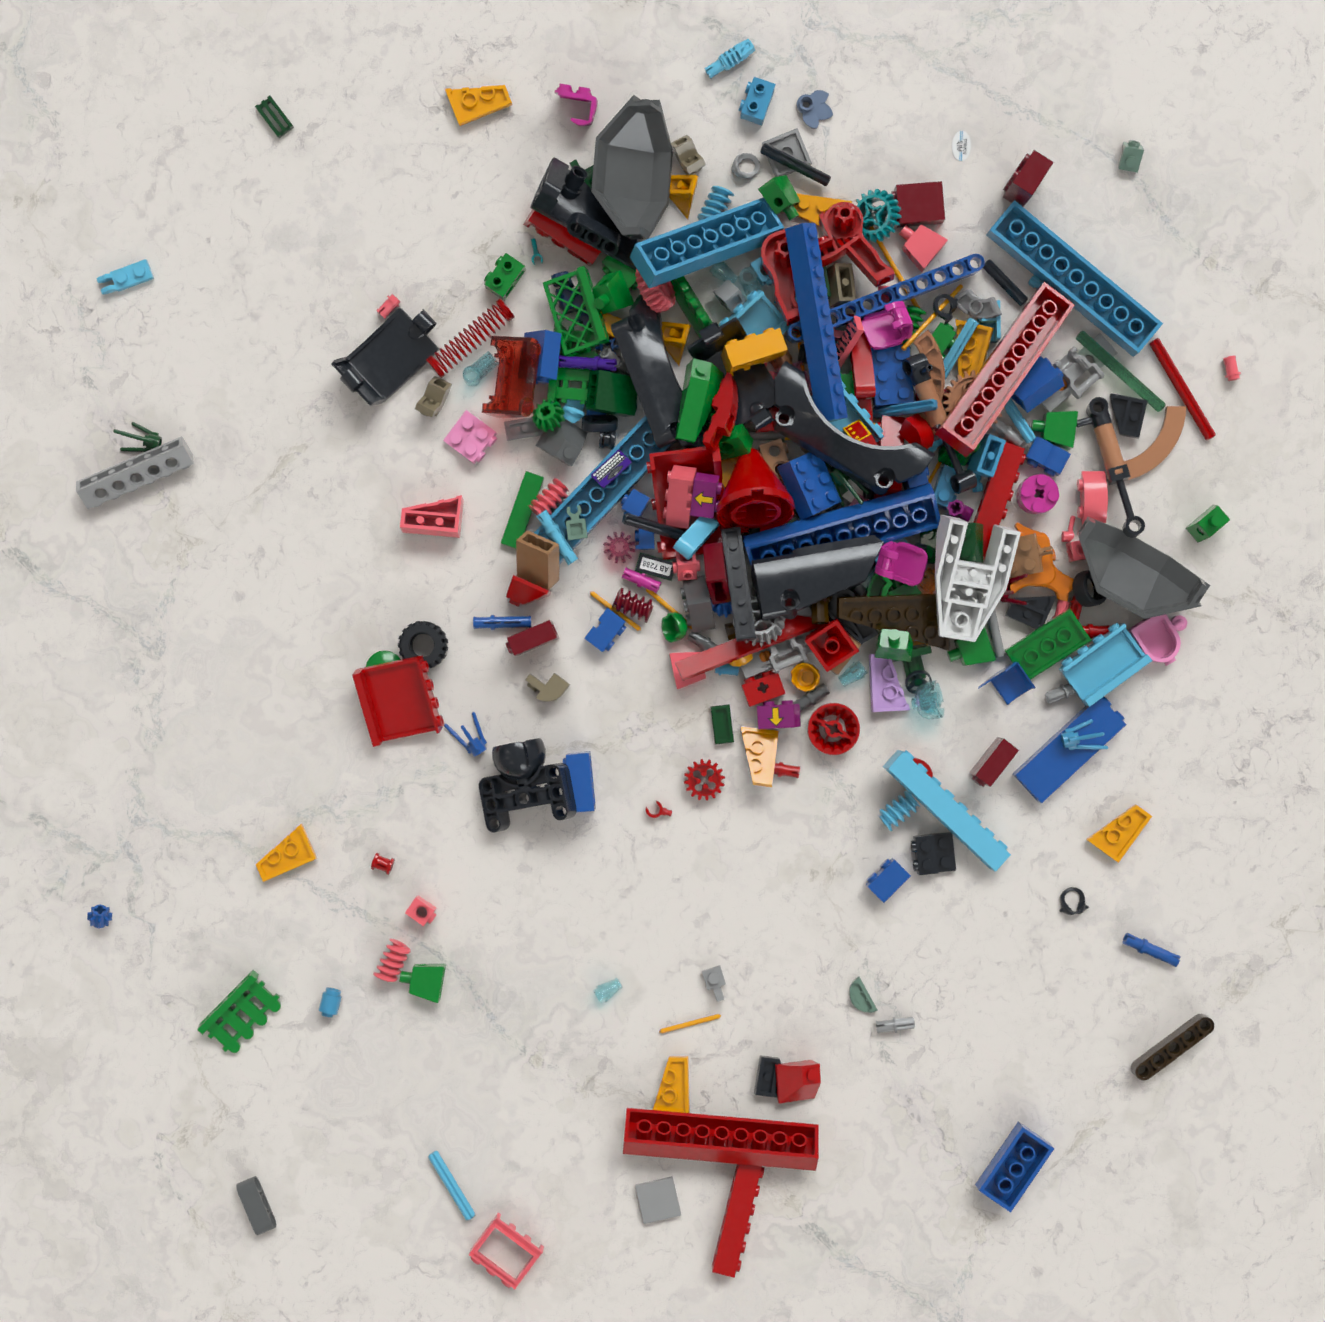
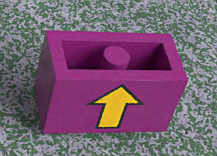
M696 473L690 515L713 519L719 503L717 494L721 495L722 483H719L720 476Z
M793 700L781 701L780 705H775V701L763 702L762 706H757L758 729L801 727L800 705L793 704Z

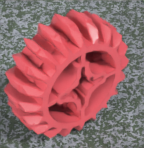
M636 269L637 287L643 296V300L646 301L647 306H650L651 310L661 313L675 305L676 297L671 281L649 289Z

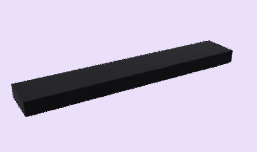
M739 526L721 529L736 641L755 640L756 634L741 528Z

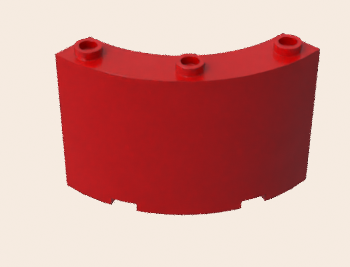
M719 445L715 452L709 451L704 446L649 454L650 462H646L647 471L652 473L655 499H651L652 510L657 511L658 522L665 525L666 519L663 518L664 507H667V501H665L666 489H669L667 476L668 471H672L674 465L697 468L696 473L720 476L719 483H722L723 479ZM722 483L721 495L717 494V500H718V501H720L721 496H722V494H723V492H724L723 483ZM715 512L714 517H713V518L716 519V520H717V512ZM691 515L689 527L699 518V516ZM720 524L703 545L718 542L723 544L721 529L725 528ZM675 527V528H678V529H681V530H685V531L688 530V529H686V528ZM660 535V541H657L658 553H662L663 560L676 558V550L673 547L678 540ZM703 545L697 550L695 555L704 554Z

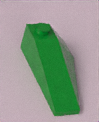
M693 358L686 365L676 439L694 443L713 408L712 400L720 389L724 373L711 362Z

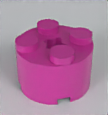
M1044 474L1033 475L1025 479L1017 489L1016 500L1019 507L1024 512L1030 514H1042L1049 511L1059 499L1057 484L1052 478ZM1039 491V497L1035 498L1034 495Z

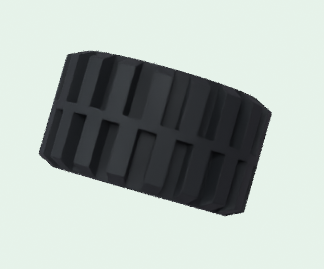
M416 621L403 629L398 643L399 654L403 659L418 656L413 650V641L419 634H427L434 641L432 653L423 657L424 661H427L429 668L439 665L442 659H445L446 651H448V639H446L445 632L438 625L427 621Z

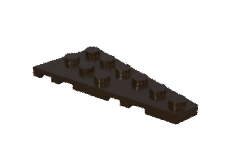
M936 593L837 597L838 618L877 630L896 629L898 631H906L910 633L914 641L949 651L950 638L938 635Z

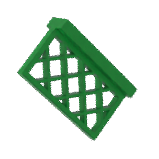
M585 266L543 282L557 332L562 333L561 345L565 356L600 344L610 343L601 310L594 306V300L596 299L593 293L594 287L589 270ZM576 276L578 284L574 290L566 285L570 278ZM558 284L561 286L557 296L550 293V285ZM565 288L573 292L569 302L560 298ZM576 294L582 296L584 300L580 308L572 304ZM558 300L567 304L562 314L556 312L555 309ZM570 306L579 310L574 320L566 317ZM582 312L589 316L586 326L577 322ZM564 318L573 322L568 332L561 329ZM576 324L584 328L580 338L571 334ZM588 330L594 333L595 341L587 343L583 340ZM569 337L578 340L575 348L568 350L566 343Z

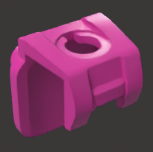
M559 84L554 93L558 94L560 98L591 103L589 121L571 118V121L583 127L592 125L598 100L595 96H592L590 88L579 87L576 93H574L571 85Z
M903 301L887 304L884 306L885 310L868 314L862 320L865 336L873 349L882 350L902 344L904 340L911 338L913 323Z
M887 542L880 548L874 573L910 586L918 585L924 576L928 559L927 553L922 548L906 542Z

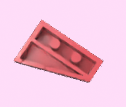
M674 465L672 471H668L667 482L669 483V489H666L665 494L667 507H664L663 512L666 525L689 528L693 485L697 468Z
M462 495L429 504L424 503L402 508L400 529L403 533L460 538L464 505Z

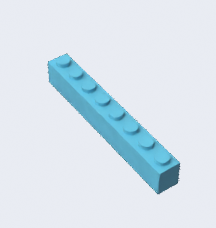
M897 750L882 767L989 869L996 872L1011 855L1006 850L1008 847L1000 840L997 842L993 838L995 834L987 827L984 829L980 825L981 821L975 815L970 816L966 812L968 808L961 802L957 803L953 799L955 796L946 789L944 791L940 787L941 782L934 776L930 777L927 774L928 770L919 763L917 765L913 761L914 756L907 750L905 752Z

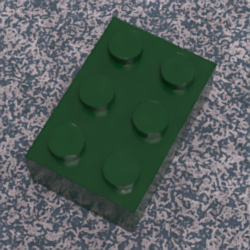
M968 523L959 560L983 563V524ZM938 528L920 533V543L927 545V564H935Z

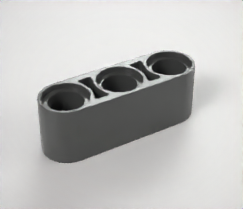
M254 1176L237 1183L238 1195L255 1234L260 1235L276 1228L275 1217L259 1179Z

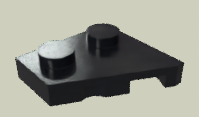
M1111 393L1110 400L1119 435L1139 439L1148 400Z
M1056 597L1012 598L1025 601L1027 605L1010 603L1005 616L1038 629L1045 624Z
M760 1055L754 1089L755 1095L777 1098L775 1064H781L778 1057Z

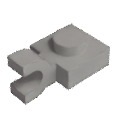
M721 966L703 970L702 974L707 990H714L717 1002L724 1000L721 986L726 983Z

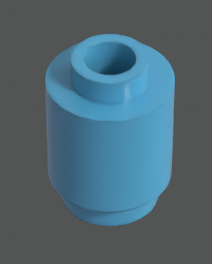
M327 987L326 991L323 992L319 1006L322 1016L333 1017V1015H337L342 998L340 990Z

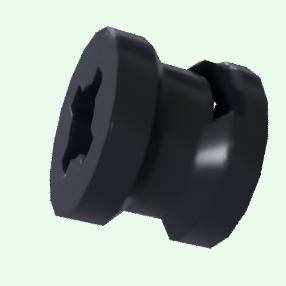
M616 431L600 432L599 449L607 447L613 450L616 442Z

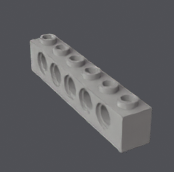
M181 436L77 481L76 492L87 509L98 507L103 502L117 499L124 493L133 492L145 484H152L157 479L168 477L180 469L189 468L194 464L193 454Z

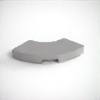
M967 289L954 297V299H958L957 307L965 314L974 318L989 319L1002 315L995 297L981 299L971 289Z

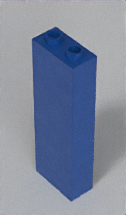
M1102 697L1090 707L1085 706L1012 774L1039 803H1043L1099 751L1096 749L1069 750V748H1064L1061 733H1065V729L1092 719L1093 723L1074 731V733L1078 732L1079 736L1104 732L1105 735L1080 740V744L1076 745L1104 746L1126 726V723L1123 721L1125 719L1123 715L1118 711H1113L1110 707L1112 704L1107 698Z

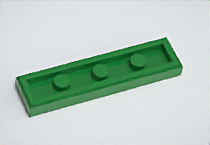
M528 471L525 472L501 544L516 549V540L525 533L532 514V510L528 505L532 506L531 501L533 499L537 500L544 477Z

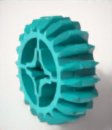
M875 189L874 192L868 190V195L861 194L862 200L856 199V202L863 215L862 234L867 241L871 240V242L875 243L877 239L878 241H883L884 236L890 238V231L896 232L894 226H899L900 224L897 222V219L902 218L897 213L902 209L897 206L899 202L894 199V195L891 193L888 194L885 190L881 192L879 189ZM877 201H884L885 203L883 206L879 205L878 207L873 205ZM873 225L879 227L878 229L869 231L867 229L868 226Z

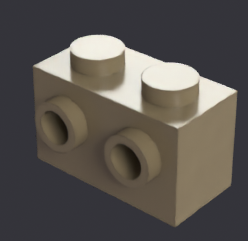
M834 263L827 269L831 297L829 298L830 308L856 300L852 263Z

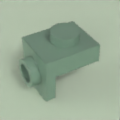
M1129 140V142H1123V151L1118 168L1138 173L1144 148L1138 141Z

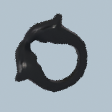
M946 293L935 297L933 301L934 313L944 319L945 324H948L953 318L952 313L957 308L958 299H954ZM941 298H946L950 302L949 313H943L939 310L938 301Z
M1069 887L1060 895L1062 907L1059 910L1060 912L1074 915L1081 914L1089 908L1085 904L1084 893L1076 887ZM1069 891H1076L1080 896L1077 911H1072L1065 902V895Z

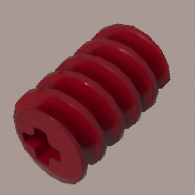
M621 588L616 595L612 608L616 605L617 612L623 608V614L625 615L630 611V617L632 618L638 614V620L645 616V623H647L654 607L652 599L645 603V596L638 600L637 593L631 597V591L628 590L626 594H623L624 588Z

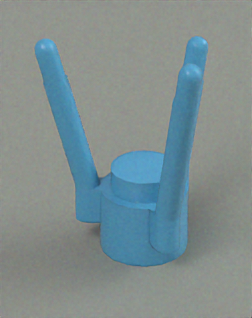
M1092 719L1065 729V733H1061L1064 748H1069V750L1108 749V746L1076 745L1080 744V740L1105 735L1104 732L1079 736L1078 732L1074 733V731L1093 723Z

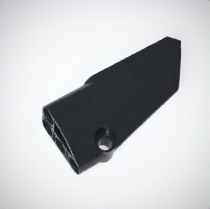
M553 157L539 184L530 208L566 227L568 233L573 237L636 270L637 268L630 256L635 244L638 243L637 239L631 240L621 234L591 192L592 189L584 182L588 176L585 169L580 166H573L569 170L568 164Z
M875 535L801 547L793 550L791 554L752 560L751 578L762 621L780 618V616L786 619H793L797 616L798 611L865 582L884 542Z

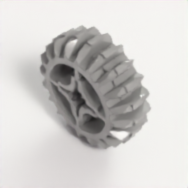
M755 596V600L751 599L756 639L745 642L747 644L749 641H752L753 646L756 642H759L762 647L763 642L766 641L769 645L771 639L776 641L777 635L781 636L782 629L785 627V618L783 616L775 618L774 623L770 619L762 621Z

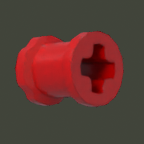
M376 853L371 869H378L389 875L395 859H388Z

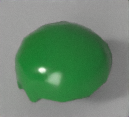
M673 612L662 618V632L668 642H676L685 637L688 626L682 614Z

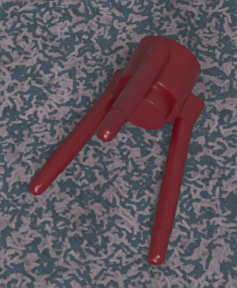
M1023 574L1009 579L1008 584L1026 578L1028 575ZM1008 587L1000 599L1002 603L1027 605L1025 601L1008 598L1010 594H1014V591H1010Z

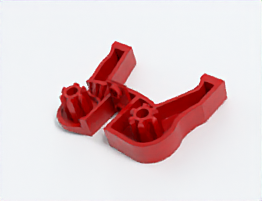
M838 202L832 205L825 213L822 212L819 215V225L825 235L818 239L823 267L847 255L875 287L894 280L895 273L893 269L880 259L877 251L864 238L862 234L863 215L856 205L850 202ZM783 229L772 233L764 240L761 248V261L765 272L773 282L777 306L786 325L789 326L800 321L798 304L795 300V286L786 232Z

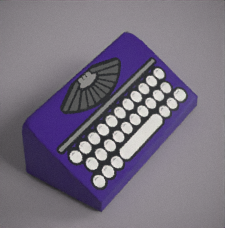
M618 449L591 476L604 490L632 462Z

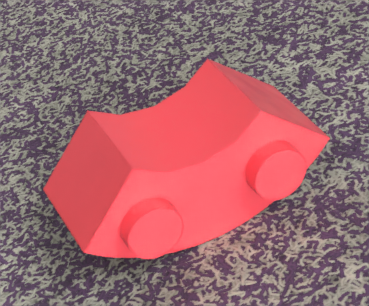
M1082 471L1081 478L1077 480V490L1080 491V506L1077 508V516L1081 518L1082 525L1087 517L1106 523L1108 489L1105 471Z

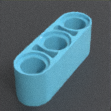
M699 517L679 538L673 548L689 560L715 532L720 523L714 518Z

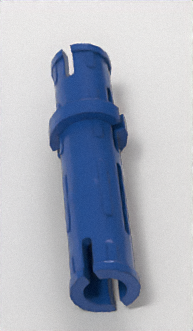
M491 615L490 617H473L474 629L531 628V616L495 617V615ZM484 622H501V623H484Z
M1126 933L1122 943L1136 949L1141 954H1148L1174 967H1177L1180 962L1179 959L1181 957L1153 945L1147 939H1140L1130 933Z

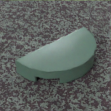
M858 976L853 980L849 989L852 1004L863 1012L872 1013L878 1011Z

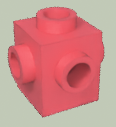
M675 551L676 562H672L673 573H677L678 581L697 579V571H700V560H696L695 554L688 560Z

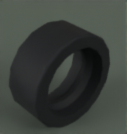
M1090 570L1076 574L1073 579L1072 588L1078 603L1084 607H1092L1104 603L1107 598L1096 591ZM1088 579L1092 582L1094 588L1093 598L1087 589Z

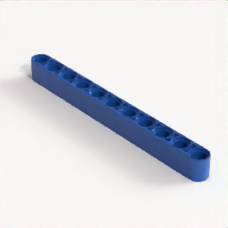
M972 254L830 309V314L836 318V323L832 324L833 329L850 323L853 317L846 315V308L852 309L854 316L864 318L868 314L884 310V306L892 302H905L975 275L984 267L985 260L980 254ZM970 260L976 261L978 268H973L970 265ZM957 267L960 270V275H955L952 268ZM935 274H940L943 281H936ZM917 281H922L925 284V289H920L917 286ZM899 288H905L907 296H902L899 293ZM881 295H887L890 300L889 303L883 302ZM863 302L871 303L872 309H865ZM800 321L792 324L787 330L786 337L791 343L796 344L804 341ZM791 330H799L801 336L798 338L792 336Z

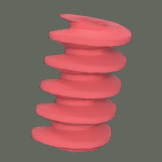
M557 478L552 480L553 484L549 483L547 485L548 490H542L543 495L538 494L537 500L533 499L531 501L532 506L528 505L536 515L545 510L551 515V508L556 510L558 508L556 503L562 504L561 498L564 497L566 499L568 497L566 493L567 491L569 492L568 488Z
M389 939L394 944L386 945L390 952H383L387 958H380V961L384 965H377L376 968L380 970V973L374 972L373 975L387 982H396L398 979L396 975L401 973L399 968L404 967L403 961L407 960L406 954H409L411 950L404 943L396 939Z

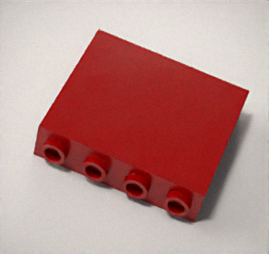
M423 655L356 669L352 674L373 747L380 746L383 741L431 731H436V734H438L444 726L443 717L439 715L437 709L439 708L438 699L434 697L432 691L434 690V684L432 679H429L427 673L429 672V666L427 661H424Z

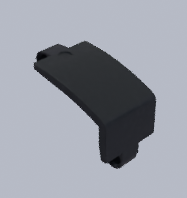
M402 308L397 309L347 357L336 359L331 363L342 375L340 380L351 392H357L370 406L385 402L427 363L426 359L429 356H434L435 352L439 351V347L427 336L437 323L424 309L413 320Z
M734 317L720 327L717 322L709 324L699 331L702 338L687 346V350L692 358L713 363L724 373L723 378L727 374L721 359L724 345L730 340L737 339L739 341L747 336L737 317ZM762 363L750 366L751 369L747 371L742 368L733 372V378L738 389V410L734 426L744 425L752 420L757 430H760L775 421L769 409L774 407V379L765 364Z

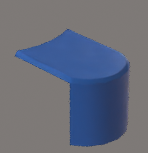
M1018 662L1003 668L978 687L979 689L991 681L1007 705L1025 692L1036 688Z

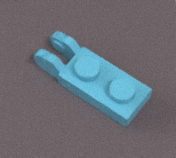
M145 259L114 270L110 274H104L96 279L98 283L113 280L114 285L101 289V293L104 295L115 291H122L152 280L154 277L148 260Z

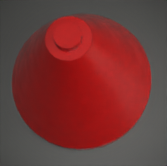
M751 447L750 453L739 456L717 505V520L724 528L740 526L741 533H749L748 529L760 528V531H764L789 522L794 516L795 506L793 498L758 450Z

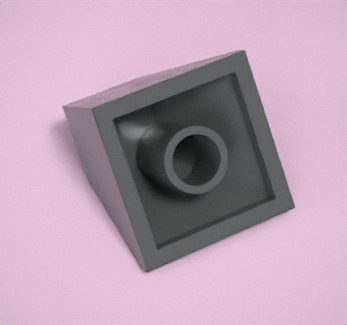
M564 418L565 421L559 422L561 428L556 426L554 427V432L550 429L547 432L544 431L535 446L566 465L572 466L582 450L588 432Z

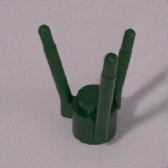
M135 422L131 423L132 426L149 435L142 437L116 429L113 430L116 434L143 441V446H146V448L121 447L120 451L146 452L162 444V437L159 436V433L152 432Z
M838 469L829 474L842 501L840 502L842 507H844V502L837 483L839 486L845 484L861 505L863 501L848 480H852L867 495L870 494L862 484Z

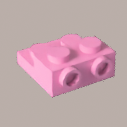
M466 410L443 441L475 464L476 461L480 462L484 458L486 448L488 446L492 447L496 442L497 438L495 436L497 433Z

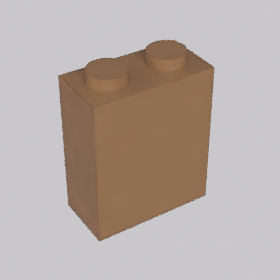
M527 530L516 540L517 576L549 590L559 581V544Z

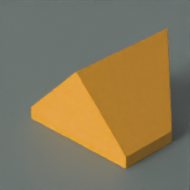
M671 175L669 198L688 219L698 184V176Z
M662 321L666 351L676 364L680 366L691 326Z

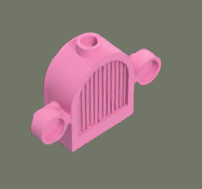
M1166 614L1142 620L1129 628L1128 632L1144 654L1149 655L1152 662H1164L1167 666L1176 661L1175 656L1179 652L1181 645L1177 631H1182L1187 627V620L1179 615L1174 616L1170 621Z

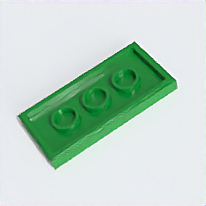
M1069 608L1004 651L1012 663L1018 662L1031 680L1092 640Z

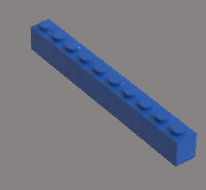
M800 223L786 228L785 232L814 404L827 421L833 422L848 418L816 224Z

